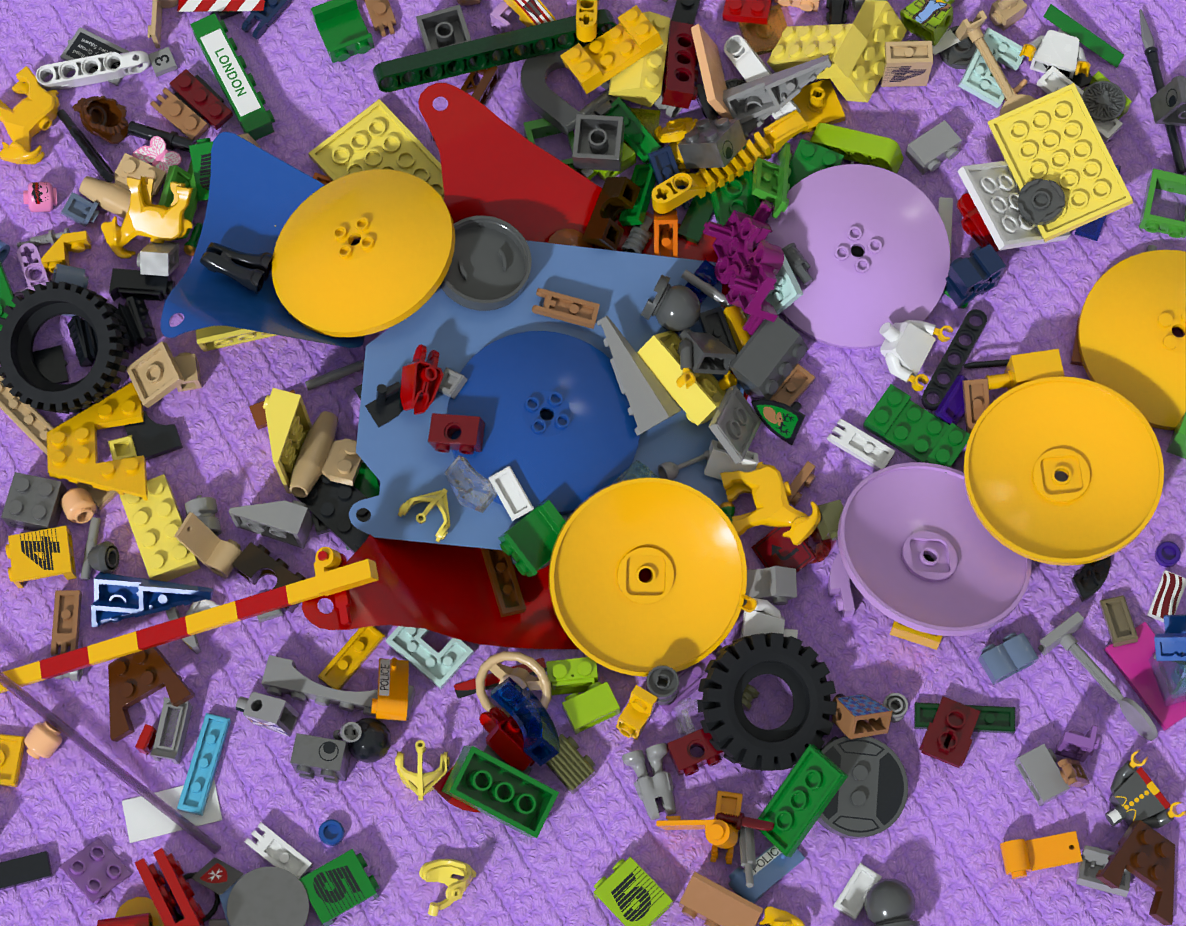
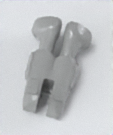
M666 743L656 744L645 750L652 768L653 777L648 776L642 750L632 751L622 756L623 763L626 766L632 767L638 777L634 785L638 797L643 801L651 821L660 818L658 804L655 801L658 797L662 799V806L667 816L676 814L673 797L674 785L671 774L663 770L662 764L663 757L668 753Z

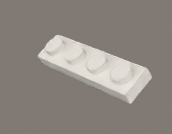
M1052 66L1037 81L1036 85L1047 94H1050L1073 82ZM1075 84L1082 98L1084 91ZM1117 118L1107 122L1092 119L1102 140L1105 142L1123 125Z

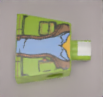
M915 0L900 11L901 22L908 31L925 41H932V45L935 46L953 22V7L951 5L955 0Z

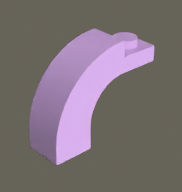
M839 552L831 567L828 579L829 596L839 595L835 597L837 610H842L843 618L854 615L855 607L850 588V577L843 565Z

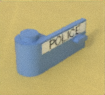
M773 844L756 858V867L753 868L754 886L752 888L746 886L745 870L741 867H738L729 875L731 881L728 885L737 895L755 903L769 888L800 864L805 857L798 849L792 857H786Z

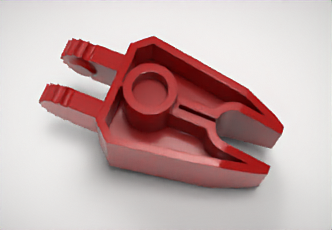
M963 194L956 205L964 217L961 221L964 231L982 248L991 244L994 250L998 252L999 249L970 194Z
M422 344L418 345L415 349L412 363H408L402 368L400 391L402 407L405 411L414 409L415 415L424 413L432 404L444 376L441 368L437 367L439 352L436 350L429 352L425 362L427 347Z
M497 706L491 708L489 712L487 711L480 715V723L489 733L486 737V744L507 764L524 771L539 759L537 743L519 717L515 715L508 717Z

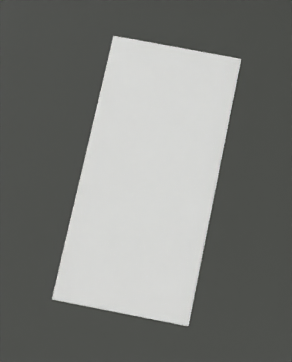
M214 779L203 816L177 809L184 785L123 800L122 805L129 842L133 843L221 821L222 815Z

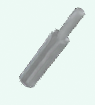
M741 826V830H739L741 866L745 870L746 886L752 888L754 886L753 868L756 867L754 829Z

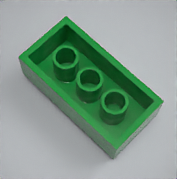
M474 746L463 747L442 789V792L531 838L538 837L559 794L558 791Z

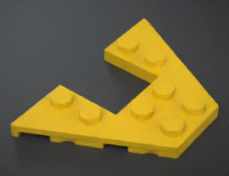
M132 382L47 432V463L50 477L67 479L69 482L77 484L82 482L92 485L93 488L105 491L113 490L121 495L126 493L142 497L145 501L148 500L147 470L144 455L98 463L97 430L144 422L143 404Z

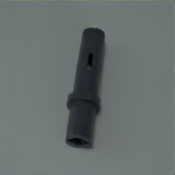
M131 121L128 125V130H130L128 135L151 141V138L154 136H159L164 139L166 147L171 150L175 148L190 153L189 146L196 144V140L179 136L174 131L169 133L136 123L135 121Z

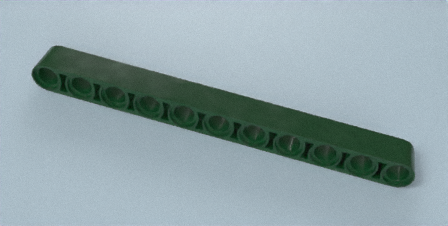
M606 9L598 10L597 35L595 39L617 25L610 11ZM575 15L381 62L373 68V75L379 90L386 93L569 49L578 43L586 45L591 42H582L577 38Z

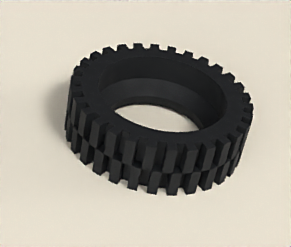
M53 281L46 282V286L42 284L34 285L35 291L25 289L22 291L24 298L15 296L11 300L16 305L15 307H5L3 311L8 314L7 318L0 317V324L3 325L0 331V364L2 366L0 367V376L5 377L1 382L5 387L12 388L9 392L14 397H19V401L31 405L30 407L63 414L82 412L81 408L87 409L93 405V402L99 403L104 400L103 394L111 395L114 389L110 385L112 383L119 385L122 380L116 375L118 371L125 373L127 366L121 365L122 359H129V353L123 351V347L129 346V340L122 337L123 334L127 333V329L125 326L119 325L123 319L121 315L114 313L117 309L112 304L106 303V298L92 290L60 281L59 283ZM63 314L77 315L86 320L94 329L98 339L97 357L91 371L83 379L71 384H56L45 378L38 370L33 358V343L39 329L51 318Z

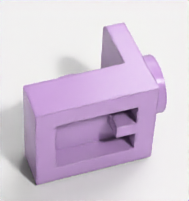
M503 0L490 13L491 27L499 34L511 31L509 21L515 14V11Z

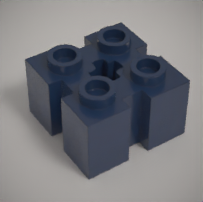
M991 244L983 248L979 246L970 252L969 255L971 257L964 259L959 257L950 264L951 267L946 278L945 289L958 308L974 300L977 295H982L998 285L999 276L1003 274L1006 265Z

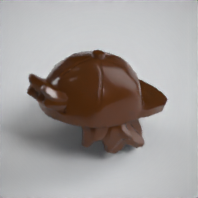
M105 96L81 98L72 107L74 111L80 113L82 125L91 134L100 136L110 144H118L125 139L129 131V124L125 118L127 110L125 106L118 104L115 99L106 98Z

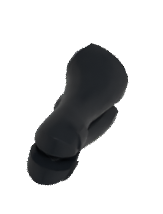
M211 242L201 257L200 263L208 268V270L222 273L252 292L259 294L264 281L270 275L274 256L268 252L261 254L244 253Z

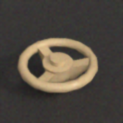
M503 651L490 656L480 665L475 678L476 694L486 711L489 712L491 708L496 707L490 702L485 692V679L489 670L500 679L498 690L504 699L501 711L508 717L512 716L511 713L515 703L522 701L526 697L527 692L532 690H542L538 706L529 713L515 716L519 717L526 724L537 720L547 710L552 698L551 682L544 668L534 658L521 652ZM518 661L528 666L538 677L530 675L523 668H512L500 662Z

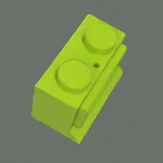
M589 657L546 661L547 676L551 682V696L586 692L590 685L598 682L597 664Z

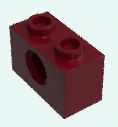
M432 413L428 442L435 448V451L448 453L450 450H459L460 453L468 455L473 454L474 451L481 452L485 422L481 417ZM461 431L459 438L452 439L454 432Z
M703 728L667 743L668 753L679 776L684 773L685 776H690L699 771L698 767L705 764L713 766L722 761L725 753L722 750L716 751L709 742L712 739L711 734L704 733ZM694 747H700L704 754L701 757H694L691 755L690 750Z

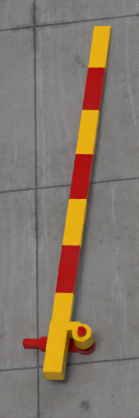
M322 547L315 555V577L1 672L0 693L321 596L334 594L336 607L339 608L341 624L351 625L349 589L378 581L376 562L365 559L346 565L347 559L344 554L329 547Z

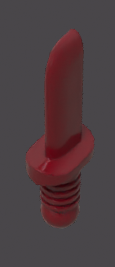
M722 812L716 815L717 820H723L726 823L736 825V830H741V826L762 831H771L775 825L773 822L745 817L742 812L739 813L738 817L737 815L732 816V814L727 815V813L724 814Z

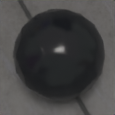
M363 718L355 722L361 727L362 733L357 741L347 742L352 756L365 763L376 762L382 759L388 753L391 746V735L386 725L374 718Z

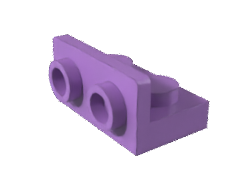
M1092 725L1085 737L1083 733L1078 731H1065L1056 744L1054 754L1084 762L1089 755H1093L1094 749L1098 748L1101 737L1100 734H1097L1098 726Z

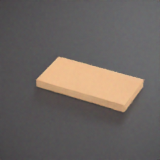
M699 24L692 26L691 31L707 102L722 118L733 119L723 101V91L727 90L718 47Z

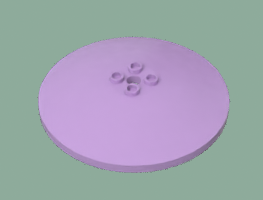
M845 164L815 172L799 181L788 191V207L785 212L779 214L777 219L773 218L771 214L767 224L770 225L772 233L769 232L765 240L770 244L781 247V249L791 243H795L800 254L811 266L807 271L814 281L805 286L800 278L797 277L796 280L803 295L781 312L795 328L812 339L830 346L845 349H868L882 346L885 338L879 333V330L883 324L889 322L893 325L905 320L924 321L930 315L942 296L947 283L946 278L950 268V246L944 223L938 211L917 186L906 178L884 168L863 164ZM860 246L864 250V255L861 257L853 256L851 248Z
M924 462L900 463L885 467L869 475L856 486L841 512L837 533L838 547L843 565L850 579L860 593L875 608L906 627L941 636H963L982 632L992 628L1008 617L1026 592L1031 575V559L1008 549L986 530L970 504L964 483V473L959 470ZM923 555H930L934 561L926 560Z

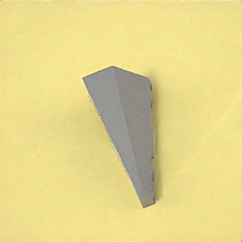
M826 55L724 90L723 101L733 119H739L745 139L757 126L760 127L764 120L772 113L779 111L798 95L805 85L810 81L813 82L817 75L825 68L831 67L830 57Z
M605 316L598 320L597 325L603 328L606 336L603 340L605 347H610L613 356L610 362L621 393L627 396L630 407L627 409L628 413L635 418L637 427L634 430L637 436L682 411L611 319Z

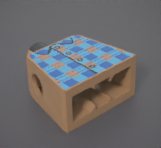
M837 694L834 697L833 702H837L836 715H832V721L849 739L888 733L893 712L891 709L864 694L851 696Z

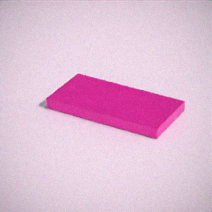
M1144 622L1135 628L1138 642L1113 647V644H1111L1104 651L1165 731L1186 717V675L1175 661H1157L1154 641L1155 634L1147 623Z

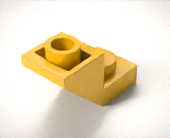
M80 231L62 234L41 258V263L45 270L53 273L57 264L70 266L69 252L71 251L80 253L86 249H92L88 233Z
M636 685L631 692L627 706L618 718L616 728L619 729L620 733L628 738L632 737L638 740L656 706L658 697Z

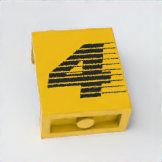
M67 526L8 536L9 544L5 546L8 559H11L8 575L10 581L14 582L19 589L24 588V581L64 575L67 580L77 578L72 533Z

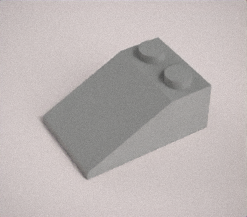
M284 500L233 507L229 510V514L236 527L302 549L305 547L314 524L309 509L306 507L307 505L293 500L292 503Z

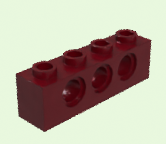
M670 21L663 74L662 105L689 109L691 100H696L698 87L694 86V83L697 82L698 69H695V66L698 64V58L691 27L695 26L693 24Z

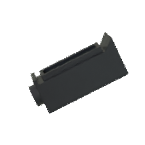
M113 268L109 294L113 301L120 297L127 299L131 296L143 298L144 300L163 301V299H167L175 287V281H172L170 275H142L140 270Z

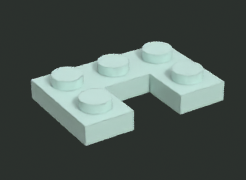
M988 27L984 32V40L996 61L1016 71L1025 56H1019L1022 46ZM976 48L958 86L998 108L1005 96L994 77L990 76L991 72Z
M785 255L783 265L775 276L777 279L774 284L775 288L770 290L765 298L775 308L778 315L803 295ZM745 313V315H746V317H747V320H748V318L750 317V314Z
M398 626L385 640L386 643L440 689L449 682L474 654V651L469 646L456 638H452L438 653L422 640L430 630Z

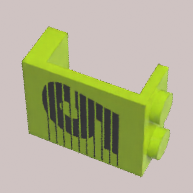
M631 857L626 861L622 858L612 868L614 871L612 875L608 878L603 876L594 885L596 889L593 892L596 899L599 898L625 926H652L673 905V900Z

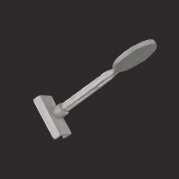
M1078 611L1040 640L1041 645L1038 647V650L1044 656L1059 644L1066 651H1070L1101 687L1120 704L1125 718L1141 736L1150 741L1158 737L1157 729L1148 714L1132 699L1123 697L1116 685L1077 644L1078 641L1072 634L1082 627L1084 621L1083 616Z

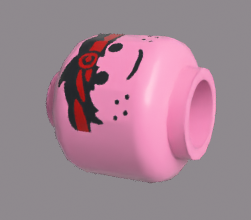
M31 182L28 185V190L23 191V203L28 204L31 212H51L53 206H57L56 187L53 188L50 182Z

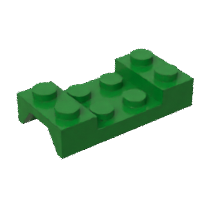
M890 384L866 418L863 428L916 462L938 464L951 468L962 450L967 446L970 434L953 423L949 425L911 401V396Z

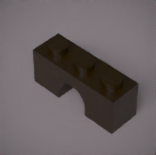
M607 177L582 239L596 249L617 250L624 229L615 223V220L623 210L633 209L641 188L627 177Z
M252 542L248 544L232 564L235 571L253 585L265 575H273L277 578V583L273 589L306 579L298 572L293 574L289 571V566L280 558L274 560L270 557V551L263 545L259 544L256 546ZM300 603L284 608L293 613Z

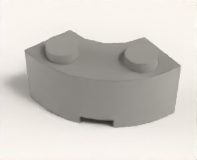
M781 566L747 569L746 595L751 598L768 600L773 605L788 604V600L797 598L796 569ZM744 599L743 606L747 603L746 599Z

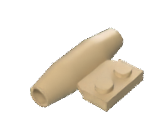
M125 153L114 172L115 183L86 176L80 185L79 192L92 202H98V206L124 219L131 199V190L127 185V177L141 179V176L155 178L152 192L153 197L158 194L167 177V173Z
M324 411L320 413L306 434L296 458L289 488L290 492L296 497H307L322 474L332 482L353 486L363 462L356 453L357 441L347 438L334 441L338 417L331 412Z

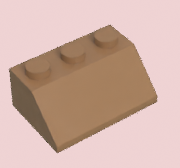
M695 871L679 902V907L682 908L681 912L692 919H695L696 916L705 921V926H756L763 912V908Z

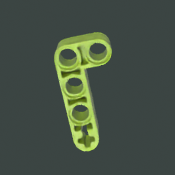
M826 123L817 124L809 141L844 155L846 160L884 168L896 174L904 160L899 144L890 138Z

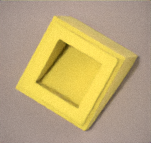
M132 435L108 441L113 460L137 456Z

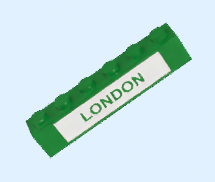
M214 13L191 23L193 34L244 133H248L255 141L273 133L272 123L275 122V119L270 109L265 110L263 105L266 102L260 91L256 93L254 89L256 83L252 74H246L244 69L247 66L242 55L237 56L235 53L238 50L232 37L228 39L226 35L228 29L223 19L219 21Z

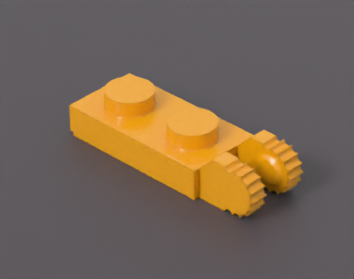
M718 790L714 819H716V815L719 812L727 813V815L732 814V816L737 815L738 817L741 812L743 794ZM713 844L710 862H716L718 859V847ZM734 846L726 852V864L732 865Z

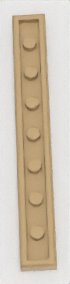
M0 376V409L47 455V432L54 427L35 408L19 401V397H14L9 392L12 388L5 387L1 382L5 378ZM74 483L78 488H85L90 492L96 506L100 510L118 495L113 490L105 491L93 488L90 484Z

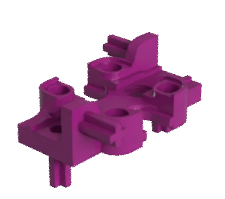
M767 200L762 201L753 216L734 210L724 226L709 221L704 224L705 229L703 230L704 234L716 238L713 243V248L718 256L715 265L716 278L722 284L726 285L728 283V287L731 288L725 296L728 303L740 307L744 313L750 314V317L743 326V330L748 331L750 335L754 334L764 319L774 322L778 317L775 308L765 298L770 290L775 288L774 284L777 281L775 276L783 265L784 253L781 247L770 244L765 240L769 232L772 233L770 225L765 222L775 208ZM759 243L756 250L753 252V248H755L756 245Z

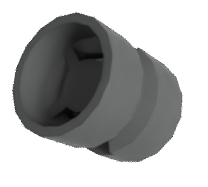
M668 666L653 668L647 676V691L658 697L656 704L667 705L676 699L679 688L677 673Z

